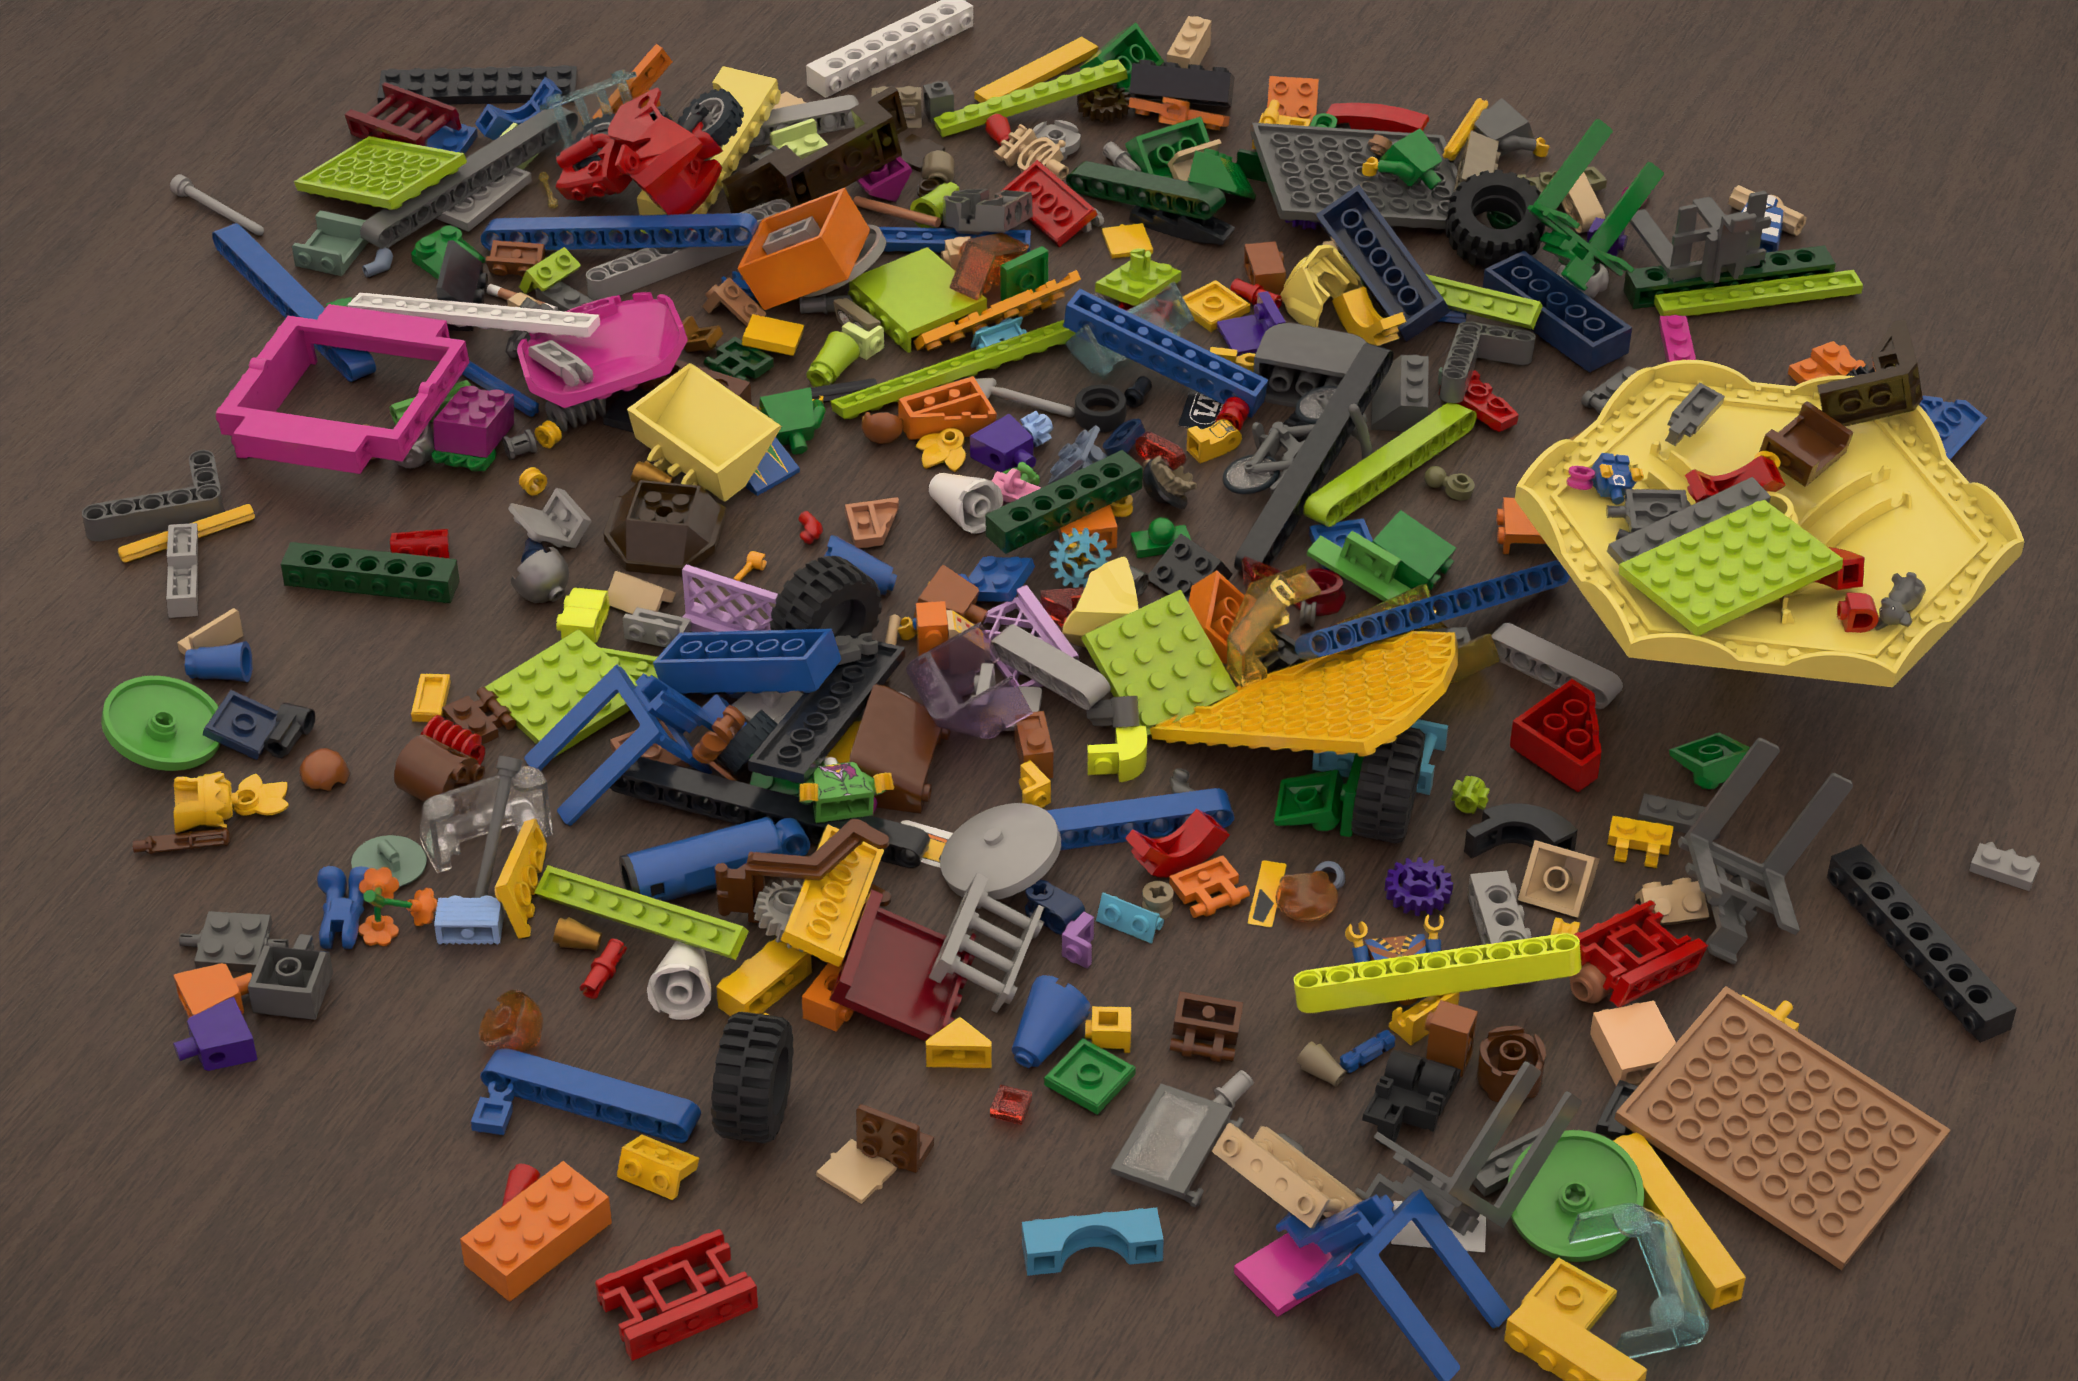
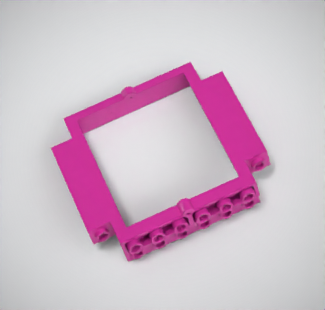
M328 304L317 320L287 316L260 354L250 360L249 369L242 375L240 381L230 391L222 405L218 407L216 420L219 423L221 434L232 436L231 442L235 448L237 458L247 459L251 457L361 474L372 457L403 461L470 363L466 342L464 340L450 339L446 320ZM314 344L439 362L428 380L420 384L419 393L394 429L276 412L309 365H316L318 362Z

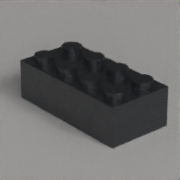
M1139 60V64H1132L1129 93L1133 97L1163 100V97H1169L1195 104L1232 107L1235 77L1232 73H1229L1228 68L1213 67L1212 71H1208L1201 65L1188 64L1187 69L1181 68V66H1178V63L1164 62L1163 66H1156L1154 61Z

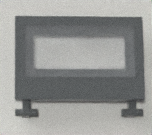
M1160 1084L1113 1163L1111 1173L1177 1196L1190 1203L1192 1207L1199 1206L1204 1190L1202 1188H1198L1196 1192L1189 1190L1227 1124L1232 1123L1242 1131L1244 1119L1239 1117L1237 1121L1231 1120L1232 1107Z

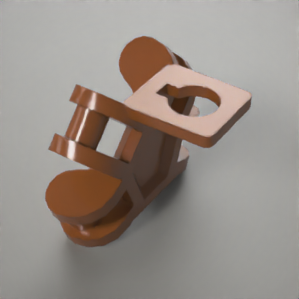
M728 705L722 713L723 717L717 718L713 723L712 729L714 732L708 731L703 735L700 742L694 746L692 755L700 763L710 764L727 779L738 781L734 775L715 761L746 721L742 712L736 707Z

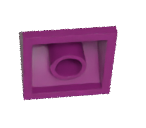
M898 157L856 182L869 195L896 202L912 173V168L901 157Z

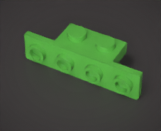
M1351 531L1346 537L1343 548L1320 535L1307 551V556L1394 608L1411 603L1418 594L1394 579L1401 560L1400 558L1354 531Z

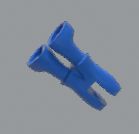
M327 866L319 870L317 883L326 895V903L323 905L324 916L319 930V942L322 949L333 948L335 932H342L343 949H352L358 936L359 919L364 912L363 904L365 901L364 894L359 890V883L364 879V873L369 869L368 867H355L350 871L348 879L349 898H344L347 890V879L341 869Z

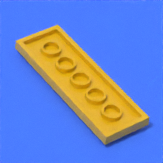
M827 824L817 850L839 829ZM863 841L860 846L855 848L822 880L804 879L780 940L796 949H801L814 955L824 962H829L839 967L845 956L884 850L877 849Z

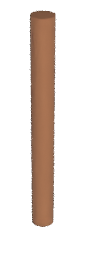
M856 196L853 201L857 207L936 228L941 225L939 217Z

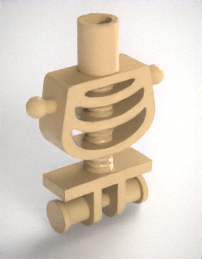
M1022 124L1018 125V129L1014 133L1010 132L1008 134L1009 142L1003 140L1000 143L1001 147L993 152L998 160H1004L1010 168L1017 162L1021 173L1036 160L1041 162L1061 180H1064L1069 173V168L1060 163L1064 158L1060 148L1065 147L1066 142L1059 140L1055 144L1047 137L1037 139L1034 131L1030 128L1027 129Z

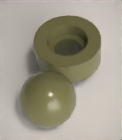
M1432 466L1425 472V482L1428 486L1432 488L1444 486L1446 494L1455 500L1464 501L1471 498L1475 484L1466 474L1458 473L1447 476L1445 470L1439 466Z

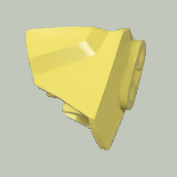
M1319 245L1294 267L1283 286L1284 289L1280 296H1282L1281 299L1285 304L1287 312L1299 324L1318 327L1323 304L1330 296L1335 299L1341 294L1363 287L1360 277L1334 246Z
M1126 557L1109 561L1090 573L1077 607L1069 614L1063 626L1062 633L1072 644L1086 647L1081 639L1086 633L1138 610L1134 580Z

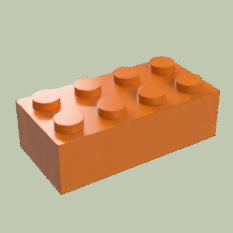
M562 1161L460 1238L464 1265L510 1302L612 1223L609 1196Z

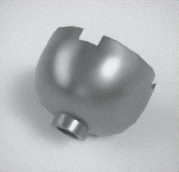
M549 547L551 552L545 553L542 549L528 557L517 568V571L520 573L517 579L512 576L511 585L526 600L533 603H545L550 600L554 602L564 595V588L569 580L568 564L554 547Z

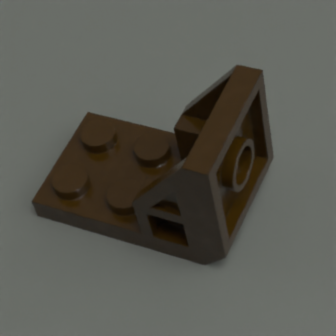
M1905 319L1894 321L1872 352L1871 356L1875 372L1817 385L1821 409L1824 413L1846 427L1911 412L1916 409L1923 400L1918 363Z

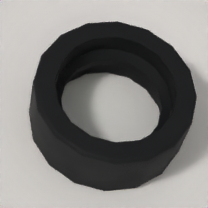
M1099 384L1083 388L1075 398L1076 422L1086 430H1090L1096 425L1100 428V433L1117 429L1125 422L1127 401L1125 395L1119 389L1110 385ZM1096 405H1104L1114 409L1104 412H1098L1090 410L1088 408Z

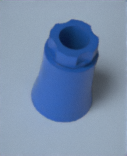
M247 641L230 645L188 649L185 654L186 675L189 678H199L201 680L223 679L249 682L252 674L250 645Z

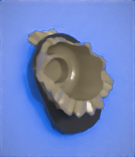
M1160 455L1144 461L1143 486L1150 498L1159 503H1169L1179 509H1185L1188 504L1185 492L1197 489V484L1192 481L1193 475L1189 472L1184 474V467L1182 466L1173 470L1161 459Z

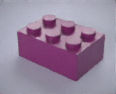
M475 386L461 387L433 420L434 450L487 458L502 440V437L514 425V394L504 393V391L497 389L490 391L480 390Z

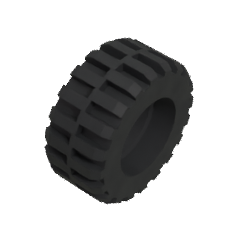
M1489 170L1480 172L1479 176L1473 174L1467 177L1466 182L1462 181L1456 187V191L1450 197L1448 206L1446 236L1449 238V244L1452 249H1457L1459 257L1463 260L1467 258L1468 263L1475 267L1478 264L1483 266L1482 269H1486L1522 251L1527 252L1531 256L1537 253L1542 243L1540 239L1544 234L1546 225L1527 210L1528 206L1533 205L1540 196L1539 189L1535 185L1531 186L1528 179L1524 177L1521 179L1517 177L1518 174L1513 172L1507 174L1503 173V170H1495V172L1489 173ZM1487 211H1498L1509 215L1518 224L1508 229H1493L1481 224L1475 216Z
M824 556L819 557L818 561L811 560L806 563V567L803 569L799 568L793 573L794 577L790 581L787 580L783 585L784 589L781 594L778 593L775 599L776 606L772 607L771 618L773 619L770 621L771 630L832 629L834 637L846 635L858 637L863 633H872L874 627H877L879 623L878 614H881L882 610L880 602L882 599L877 583L863 571L842 557Z
M1412 727L1397 735L1395 741L1382 744L1376 748L1375 753L1364 756L1352 816L1351 830L1357 836L1395 844L1405 840L1417 790L1425 744V734L1420 729Z
M738 1012L729 1017L719 1043L711 1094L712 1126L720 1137L765 1144L774 1140L779 1133L788 1102L794 1055L793 1029L790 1022L785 1018L748 1012Z

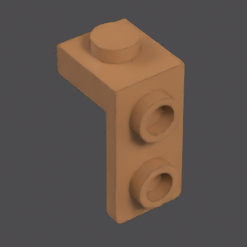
M730 277L720 286L715 284L706 293L705 296L708 299L702 306L710 314L723 303L746 326H748L752 314L766 316V312Z

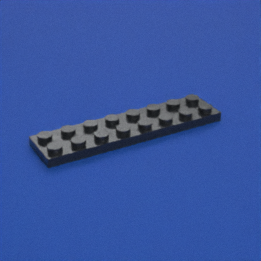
M539 65L535 67L512 66L510 68L463 67L461 69L414 68L412 70H381L377 100L379 104L386 98L382 84L386 82L447 105L527 103L544 77L551 79L562 91L558 102H576L578 71L577 66L568 65L557 67Z
M878 641L877 653L872 655L861 654L860 660L837 665L820 685L819 689L814 692L803 693L748 760V770L764 776L789 780L793 783H806L865 709L873 685H884L904 660L905 647Z

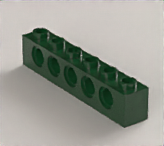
M1123 450L1118 451L985 514L986 537L1005 554L1016 550L1141 490L1143 467Z
M290 542L280 564L284 586L451 603L460 582L457 559Z

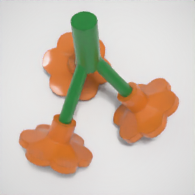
M381 867L378 870L375 868L367 869L364 873V879L359 883V890L364 894V900L374 906V915L367 917L366 922L358 928L359 935L363 937L364 943L369 946L376 944L387 946L391 943L392 938L398 936L399 929L394 925L393 918L381 915V908L385 905L406 908L414 917L416 926L431 924L434 919V912L437 909V899L434 898V891L431 888H425L424 890L416 891L414 899H409L408 901L393 899L394 892L399 888V881L397 878L392 877V871L387 867Z

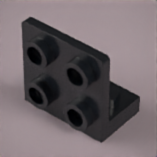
M1180 534L1148 575L1151 583L1169 595L1181 589L1186 600L1189 602L1192 585L1216 570L1227 580L1233 574L1220 559L1183 534Z

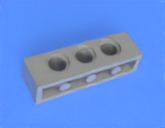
M1507 870L1470 874L1468 899L1482 945L1531 938L1530 929L1525 928L1523 924L1522 905H1517L1516 884L1510 882Z

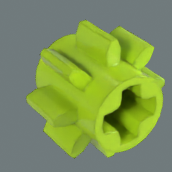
M1465 776L1463 782L1460 780L1455 781L1452 788L1453 795L1451 801H1455V806L1460 811L1475 814L1477 807L1482 810L1485 809L1489 800L1487 796L1490 789L1486 788L1485 783L1480 778Z

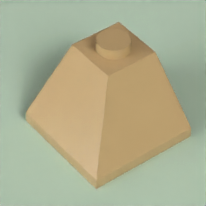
M1535 840L1518 900L1579 918L1591 890L1600 859Z

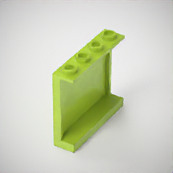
M928 247L865 272L849 282L848 295L852 296L853 303L881 322L880 326L884 328V332L907 353L911 352V338L976 311L981 316V312L987 310V298Z

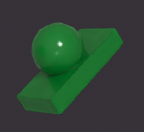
M1162 517L1153 520L1149 524L1148 530L1131 532L1130 541L1137 558L1165 554L1180 534H1183L1190 540L1191 538L1186 525L1174 526L1169 519Z

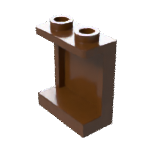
M1806 401L1802 405L1799 415L1782 430L1776 432L1771 429L1765 434L1760 451H1769L1776 454L1780 459L1779 469L1806 487L1847 452L1853 432Z

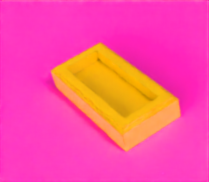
M420 674L411 712L412 722H429L436 715L443 717L442 707L446 706L451 683L450 674Z

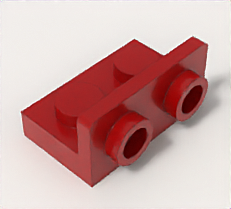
M448 529L391 533L390 549L392 553L450 559Z

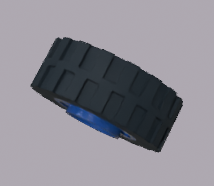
M761 709L748 723H744L717 759L735 775L748 762L751 754L756 752L778 724Z

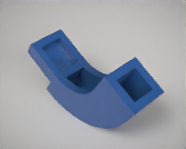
M544 77L526 104L514 110H502L487 104L475 125L485 137L496 140L512 123L520 125L550 105L556 104L562 91L551 79Z

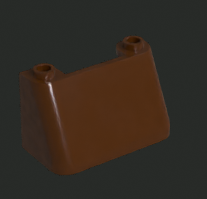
M873 685L850 753L849 762L856 763L861 772L866 773L872 778L880 773H892L894 789L885 790L883 793L874 796L878 803L877 808L921 814L924 803L930 802L932 784H927V775L937 745H942L944 740H949L951 723L947 722L945 715L888 686Z

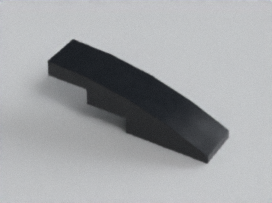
M1135 206L1129 216V220L1137 224L1143 223L1144 227L1200 243L1224 244L1235 231L1234 226L1214 216L1208 220L1141 206Z

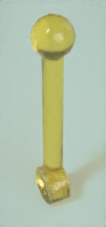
M542 172L539 174V180L543 182L549 198L548 206L556 208L558 207V200L553 197L548 183L549 176L547 173Z

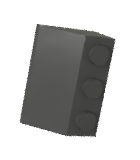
M1401 355L1393 361L1389 372L1372 398L1371 430L1406 431L1427 417L1429 356Z

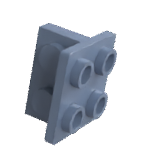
M1095 425L1089 431L1083 430L1072 445L1067 443L1058 454L1060 459L1050 470L1052 476L1048 485L1108 457L1099 447L1094 445V441L1100 431L1098 426Z

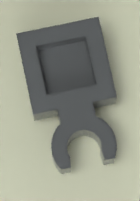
M863 633L855 639H852L850 635L835 637L842 659L838 665L860 660L861 654L872 655L878 652V641H872V633Z

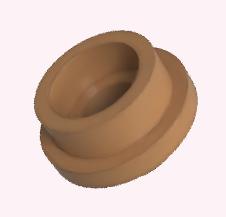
M1375 134L1372 139H1369L1368 145L1371 147V152L1383 156L1391 147L1392 141Z

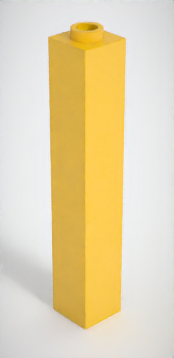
M1636 1132L1630 1135H1622L1613 1140L1630 1155L1641 1174L1644 1187L1643 1214L1711 1310L1740 1300L1745 1284V1275L1645 1137Z

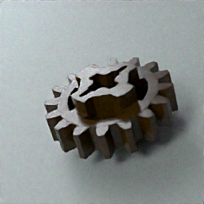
M1109 84L1077 95L1078 112H1083V117L1091 116V121L1096 119L1104 122L1105 119H1108L1110 122H1113L1115 117L1122 119V114L1127 115L1130 109L1128 107L1130 100L1129 92H1125L1124 87L1117 89V84Z

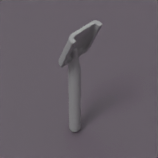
M994 378L975 379L987 399L992 394L1001 399L1071 418L1075 415L1073 407L1006 388L995 387L997 382Z

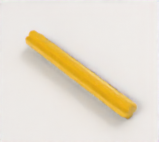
M1482 98L1476 99L1444 148V153L1442 154L1444 159L1455 160L1471 130L1475 129L1474 124L1482 110L1487 109L1489 105L1487 100L1483 101Z
M245 504L192 523H197L198 538L251 521L255 518V514L251 505ZM168 531L119 547L118 553L121 561L127 563L167 549Z

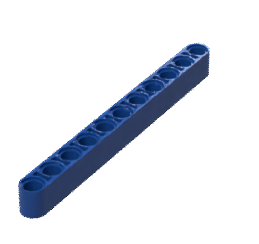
M747 213L496 218L491 220L483 231L481 243L488 250H491L493 240L544 244L546 250H560L563 247L569 250L746 246L751 242L758 228V222L754 216ZM740 227L746 229L748 232L741 230Z
M238 223L212 232V239L219 253L285 318L287 316L317 320L319 315L323 313L325 308ZM314 344V347L349 382L358 380L376 371L375 361L368 351Z
M1555 560L1303 634L1295 642V651L1303 660L1324 657L1566 584L1570 576L1559 560ZM1385 619L1388 622V628L1385 625ZM1361 627L1364 630V636L1361 633ZM1336 634H1338L1340 638V643L1336 639ZM1312 641L1315 644V650L1312 647Z

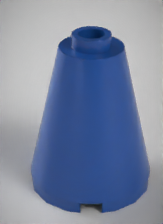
M830 536L827 545L828 551H826L824 556H839L848 560L877 583L881 595H886L887 590L893 591L897 575L892 573L893 567L838 536Z
M1042 975L1037 977L1032 984L1012 1046L1015 1061L1024 1067H1038L1088 1018L1091 1012H1088L1091 1006L1087 998L1069 983L1065 988L1056 984L1058 980L1056 977Z

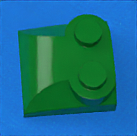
M444 226L440 230L423 237L416 243L411 253L412 262L436 279H439L448 240H454L480 260L482 264L485 263V258L463 240L461 230L454 226Z
M1718 732L1669 749V755L1693 772L1695 784L1703 789H1713L1728 779L1751 747Z
M1334 769L1281 780L1274 818L1275 825L1289 826L1312 823L1313 827L1318 831H1329L1335 828L1341 820L1343 801H1340L1343 780L1339 770Z

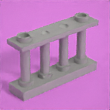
M977 872L964 893L929 978L941 983L947 972L951 975L955 972L997 994L991 1009L997 1013L1004 1002L1010 1004L1018 987L1013 984L1032 937L1036 938L1044 922L1039 919L1044 907L1038 905L1030 918L987 896L988 892L984 891L988 878ZM983 907L1023 928L1020 939L979 918V914L975 912V909ZM973 928L1015 950L1012 960L970 940V935L966 934L967 929L971 931ZM964 950L1006 972L1003 982L1001 983L961 962V957L956 955L957 952Z

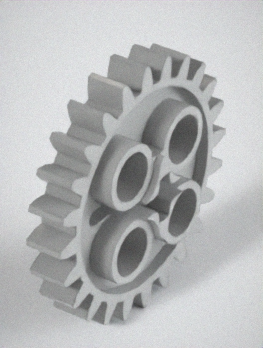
M783 880L781 886L773 882L771 888L765 886L763 892L758 894L753 910L756 913L754 919L760 921L759 928H767V936H777L775 941L777 943L782 942L780 939L802 887L798 881H794V884L790 885Z

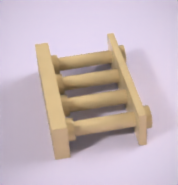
M1228 1123L1212 1150L1215 1155L1310 1228H1315L1322 1214L1328 1218L1364 1201L1268 1127L1261 1126L1254 1139H1251L1232 1123Z

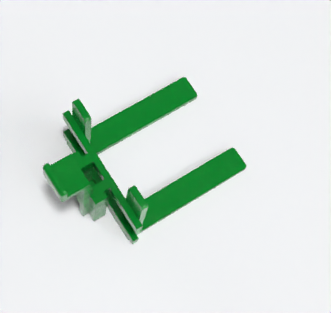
M1596 119L1535 203L1527 208L1532 215L1552 230L1551 233L1545 232L1541 237L1540 241L1545 244L1542 249L1558 257L1559 263L1567 265L1561 275L1576 288L1583 291L1588 288L1586 283L1594 274L1595 270L1592 267L1597 263L1604 264L1605 268H1609L1618 276H1622L1624 273L1622 270L1629 273L1634 271V268L1625 260L1607 252L1664 175V172L1652 162H1647L1588 243L1571 230L1568 226L1578 229L1580 224L1568 214L1556 209L1613 132L1600 119Z

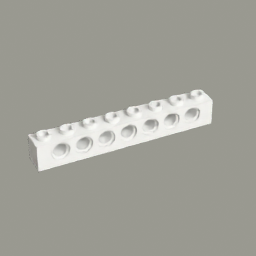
M965 0L938 1L806 65L807 86L826 98L973 27V5Z

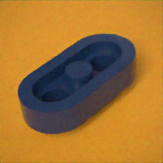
M1132 419L1126 421L1112 433L1102 446L1107 456L1121 450L1129 454L1132 446L1139 442L1145 433L1141 420Z

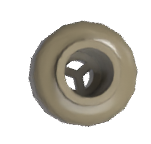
M936 150L925 155L922 162L923 180L935 179L940 185L953 181L955 161L949 153Z

